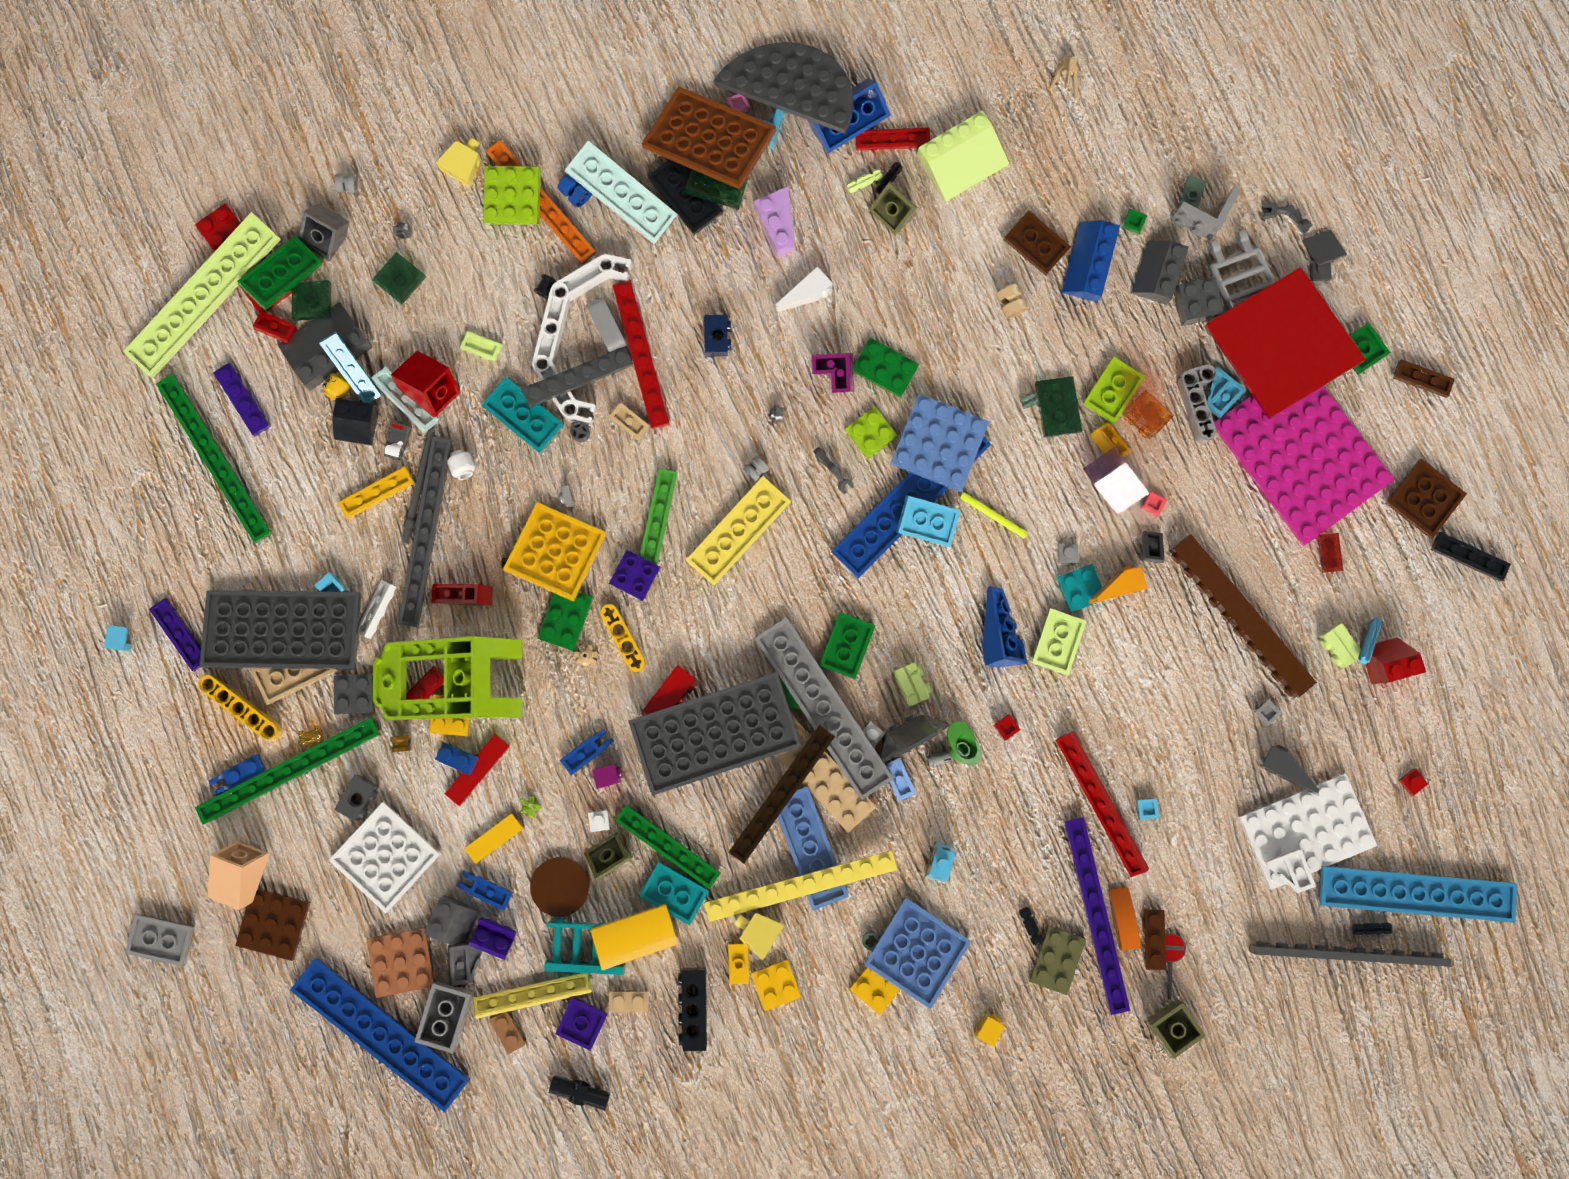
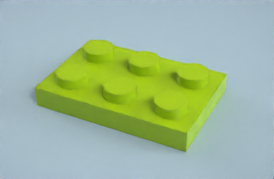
M1113 356L1083 402V405L1112 424H1115L1146 376Z

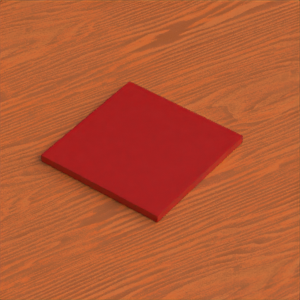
M1301 267L1205 325V328L1268 419L1366 360Z

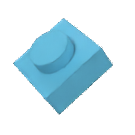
M1157 798L1136 800L1138 820L1159 818Z

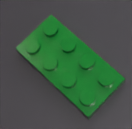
M294 236L241 277L237 283L264 310H267L323 264L298 237Z

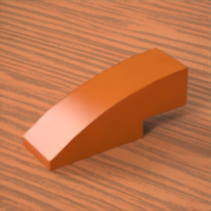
M1128 887L1108 889L1119 949L1124 951L1142 948L1136 915Z

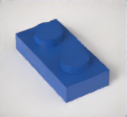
M445 742L442 743L435 760L470 776L479 759Z

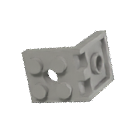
M1234 186L1223 199L1214 217L1183 201L1173 214L1171 221L1178 227L1189 229L1196 236H1202L1211 240L1217 231L1221 229L1241 190Z

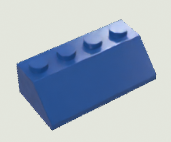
M868 78L852 88L854 100L852 119L845 134L807 120L814 135L827 153H830L891 116L876 81Z
M1102 220L1079 223L1061 293L1093 302L1100 300L1120 225Z

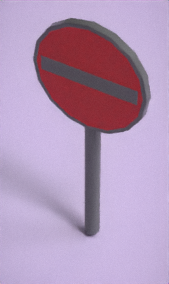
M1166 933V961L1169 962L1168 1000H1171L1173 962L1183 958L1186 952V944L1178 934Z

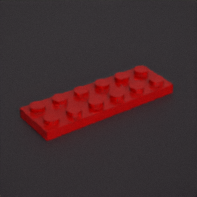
M224 203L197 222L195 226L215 252L241 222L230 207ZM243 290V292L246 294V296L249 298V300L252 302V304L259 313L261 311L267 312L272 307H274L279 302H281L286 297L292 294L290 290L287 294H285L267 310H264L252 297H250Z

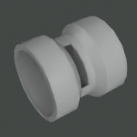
M336 173V192L344 193L349 191L350 193H357V175L349 174L345 176L344 174Z
M755 456L752 459V463L746 465L743 470L756 482L760 479V475L766 473L769 468L758 456Z

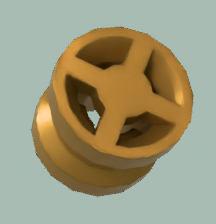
M410 735L390 737L393 745L391 753L410 751L411 746L408 744Z

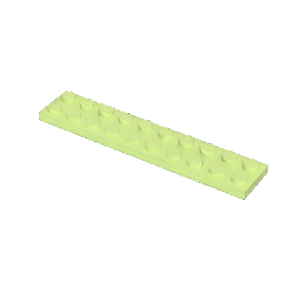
M251 212L123 352L149 377L154 378L237 288V281L257 266L281 238Z

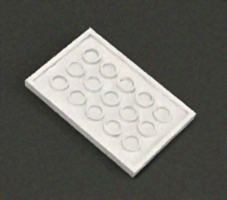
M1346 773L1316 784L1319 789L1316 795L1302 790L1238 817L1268 889L1272 890L1286 883L1265 865L1264 862L1302 849L1309 870L1313 873L1322 869V866L1328 867L1377 846Z

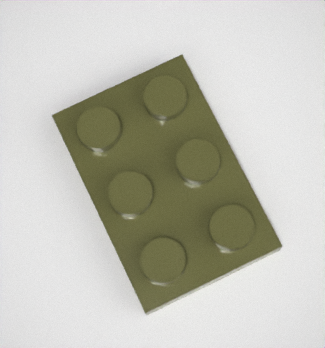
M1048 925L1029 981L1068 995L1086 939Z

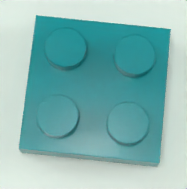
M1093 564L1056 577L1070 613L1093 605L1089 604V600L1102 588Z

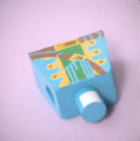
M935 841L925 877L943 883L948 881L956 855L953 846Z

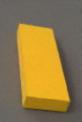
M511 813L464 849L474 863L477 864L524 828L516 816Z

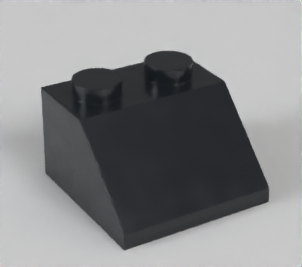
M336 398L332 416L334 440L372 446L379 408L374 404Z

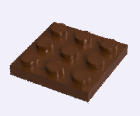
M1421 458L1412 467L1385 504L1431 539L1434 538L1467 493Z
M258 888L253 902L246 907L235 946L293 961L311 902Z

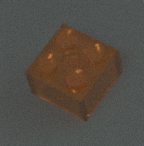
M1146 390L1122 413L1124 420L1128 424L1134 425L1139 429L1138 432L1141 436L1149 439L1160 432L1174 416Z

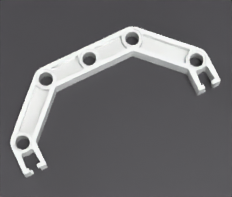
M603 254L552 285L532 360V366L540 380L559 374L554 365L570 302L608 279L622 282L629 281L630 275H628V272H618L616 267H627L628 270H632L631 259ZM605 263L611 264L609 269L602 268ZM560 290L566 291L562 297L557 296V292ZM550 326L557 327L555 332H547ZM541 362H547L546 368H538ZM571 392L552 398L566 420L571 422L582 421L588 426H593L594 419L592 417L585 418L579 415L581 409L596 413L597 407L595 404L575 400ZM568 407H575L574 413H566Z

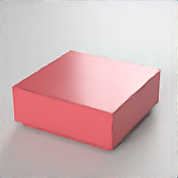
M1149 491L1141 508L1158 517L1168 499L1153 491Z

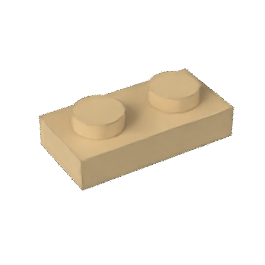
M621 402L608 416L637 441L650 428V425Z
M609 991V1012L649 1011V991Z

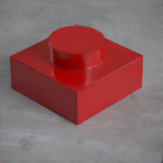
M1010 714L993 725L1004 741L1021 730Z
M1412 769L1398 780L1411 796H1414L1428 785L1417 769Z

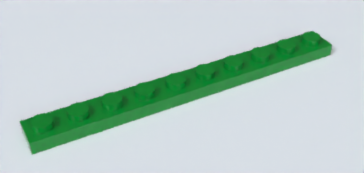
M171 374L156 383L252 541L258 543L271 535L272 531L176 376Z
M370 717L196 806L195 809L202 824L205 825L380 736L381 733L373 717Z

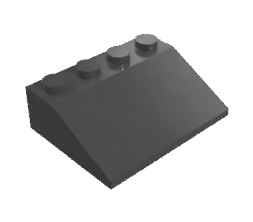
M341 302L294 333L288 344L285 342L278 344L295 374L310 391L326 381L331 373L336 374L339 371L319 344L321 340L337 332L356 359L373 348Z

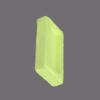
M467 330L460 349L496 362L503 345Z

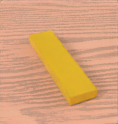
M404 466L338 501V504L346 519H350L415 484V481L408 468Z

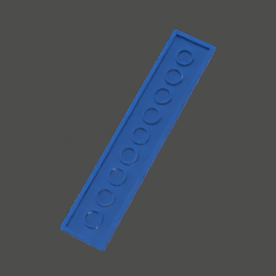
M985 437L982 439L974 462L991 445ZM910 472L831 553L859 579L902 535L897 533L896 530L906 495L934 503L948 487Z
M317 957L314 958L290 989L291 992L444 1113L471 1079L433 1048L414 1042L416 1038L414 1033Z

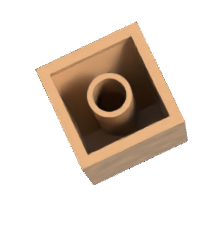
M237 841L210 855L208 898L236 910L251 904L258 889L269 853Z

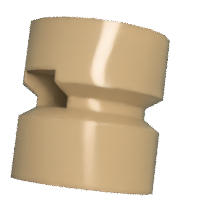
M1018 284L1007 286L996 293L999 304L1003 305L1002 310L1006 319L1018 316L1029 309L1025 299L1021 298L1022 292Z

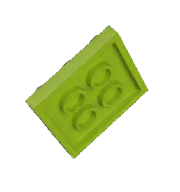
M485 166L483 223L486 225H540L541 168L539 166Z

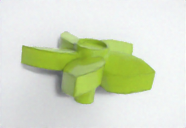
M534 796L529 798L528 801L524 798L520 799L524 806L521 808L520 813H527L533 819L536 814L535 811L542 807L535 803Z

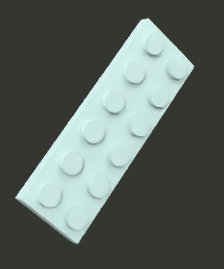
M590 141L586 142L565 169L568 175L653 244L656 243L678 215Z

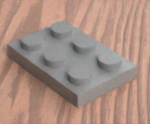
M135 914L125 954L185 966L195 926Z

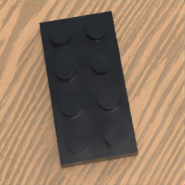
M669 159L648 175V179L674 212L678 214V217L693 236L723 214V210L688 167Z

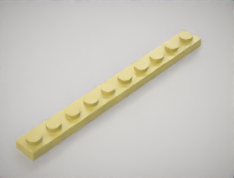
M890 850L706 901L704 905L709 922L892 872L898 870L893 851Z

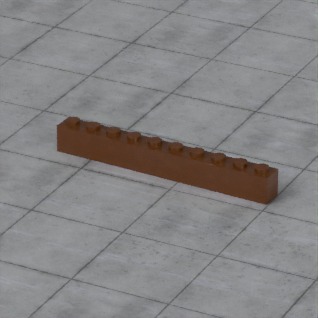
M1191 534L1169 550L1173 561L1177 564L1180 563L1184 568L1183 572L1185 575L1197 583V589L1208 596L1209 603L1214 608L1217 607L1219 609L1221 617L1227 623L1230 622L1234 627L1233 631L1235 634L1247 642V648L1258 655L1259 662L1264 667L1269 668L1272 672L1271 676L1277 682L1280 681L1284 686L1283 690L1288 696L1293 698L1301 697L1317 683Z

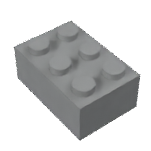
M435 981L432 984L414 1042L454 1053L458 1048L475 991L459 986H451L443 981Z

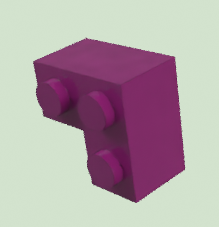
M853 353L811 355L812 374H831L832 393L854 392Z

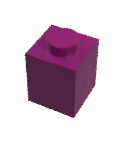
M616 764L592 770L597 789L621 783L620 778H623L621 767H617Z

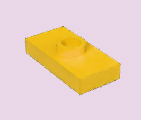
M744 943L728 944L729 984H749L748 947Z

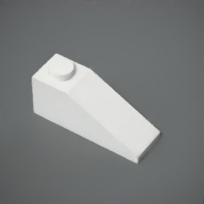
M816 267L776 303L775 309L780 312L818 301L822 297L825 299L832 292L833 283Z

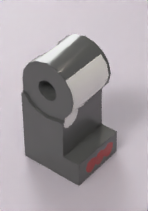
M391 421L388 440L384 448V457L400 461L406 450L412 429L408 425Z

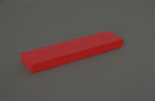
M930 127L866 130L855 137L856 151L919 148L930 141Z
M494 734L477 754L476 757L479 759L471 776L462 772L446 791L445 795L455 804L461 806L509 749L510 745L497 734Z

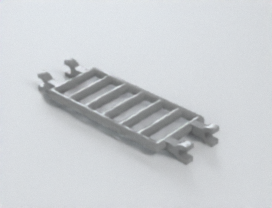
M1246 230L1238 232V236H1235L1237 244L1241 247V253L1224 258L1218 240L1210 242V246L1207 247L1215 261L1209 265V270L1212 277H1216L1218 289L1227 310L1234 307L1233 302L1254 295L1276 282L1260 247H1251ZM1254 255L1256 256L1260 265L1222 279L1218 271L1219 268ZM1261 272L1264 273L1267 282L1229 295L1225 285Z

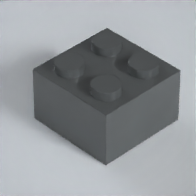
M1216 277L1181 283L1176 286L1174 297L1181 326L1210 321L1224 313Z

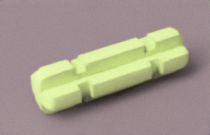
M875 169L871 174L867 173L856 178V181L848 182L847 188L850 193H853L858 188L861 189L872 184L874 180L882 179V173L879 169Z

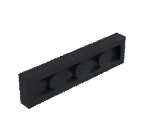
M1443 532L1437 533L1431 547L1432 551L1500 582L1504 581L1511 563Z

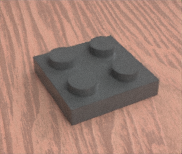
M373 674L334 676V714L375 713Z

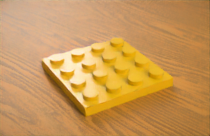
M536 502L503 570L574 602L607 532Z

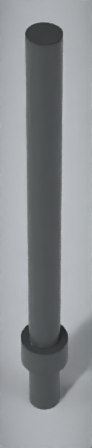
M427 432L407 519H404L402 543L409 544L412 529L414 530L416 522L414 520L426 474L432 436H435L433 432Z

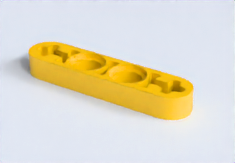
M612 604L604 605L601 609V617L626 664L633 672L642 671L645 668V659L618 609ZM606 609H614L615 612L612 613L614 619L616 620L619 617L620 620L609 625L608 622H612L609 616L605 617ZM620 624L624 627V632L621 635L614 634L613 628L615 625ZM626 641H630L633 644V649L630 652H625L622 649V645ZM635 651L638 653L634 655L635 658L642 661L638 669L637 667H632L633 659L631 657L627 659L626 657L632 655Z

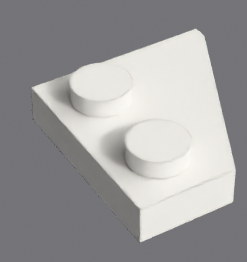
M1302 849L1291 851L1264 862L1295 893L1316 887Z

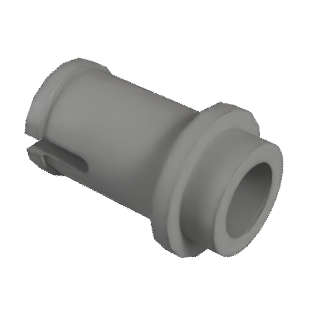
M949 750L935 754L929 753L926 756L928 766L933 768L939 764L952 762Z

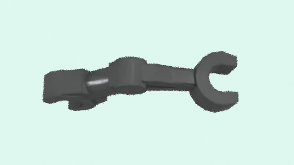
M1267 202L1262 206V209L1270 210V213L1263 214V218L1270 219L1278 214L1288 215L1289 218L1298 224V229L1303 234L1313 226L1309 220L1303 219L1293 205L1278 207L1277 204Z
M820 447L813 451L817 460L825 465L839 481L838 489L843 494L847 493L844 490L845 484H848L851 488L854 487L852 481L843 479L838 471V467L829 460Z

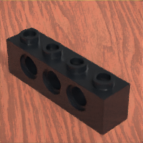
M706 967L683 968L682 973H678V985H682V993L678 994V1005H682V1013H679L678 1018L679 1025H682V1033H679V1046H682L683 1051H706ZM688 985H696L698 991L695 994L689 993L687 991ZM694 1004L697 1006L698 1011L695 1014H691L688 1012L687 1007ZM689 1025H696L698 1032L691 1034L688 1032L687 1027Z

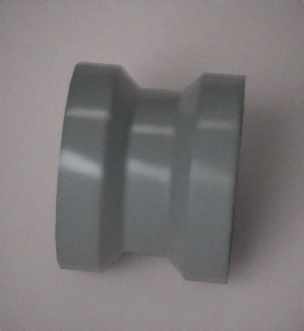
M577 421L571 425L570 434L575 441L582 443L589 439L590 429L586 423Z

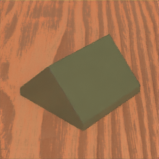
M889 182L869 208V211L896 235L915 217L917 206L895 185Z
M617 832L584 852L596 881L633 858Z

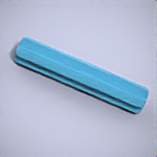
M1378 618L1370 621L1358 657V661L1362 662V664H1367L1371 660L1382 626V620Z

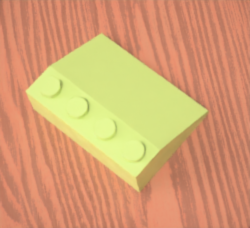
M983 110L920 146L917 152L918 159L945 202L1009 165L994 128Z

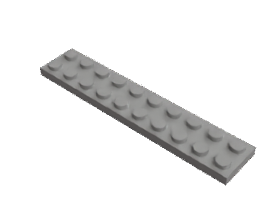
M787 617L755 637L754 639L813 728L816 730L821 725L836 736L827 749L859 798L863 800L893 780V776Z

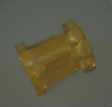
M319 725L311 730H300L298 733L303 747H307L308 744L314 742L321 743L324 741L323 732Z

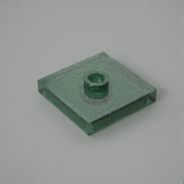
M396 252L372 281L403 305L426 276Z
M329 280L299 283L292 289L291 319L293 321L331 318V282Z

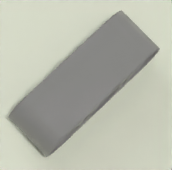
M601 297L587 304L586 307L608 352L611 353L626 346L604 298Z

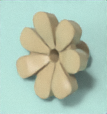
M584 645L579 646V652H574L573 654L574 658H578L575 662L576 666L583 665L584 670L589 669V664L596 666L597 661L594 658H598L599 653L593 652L594 647L592 645H588L587 648Z

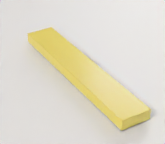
M590 973L574 974L474 997L475 1018L591 993Z

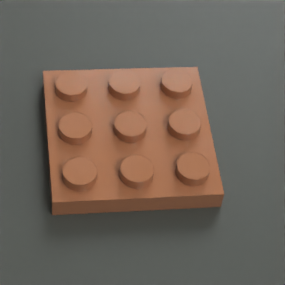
M426 927L367 938L376 998L432 987L435 977L429 939L427 935L423 934Z

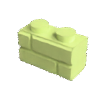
M1343 623L1333 625L1318 636L1321 639L1320 645L1324 650H1328L1331 653V660L1336 666L1341 668L1348 667L1358 660L1361 648Z
M914 662L893 671L908 707L931 698L929 694L932 691L928 682L924 683L921 677L924 673L920 665L916 666Z

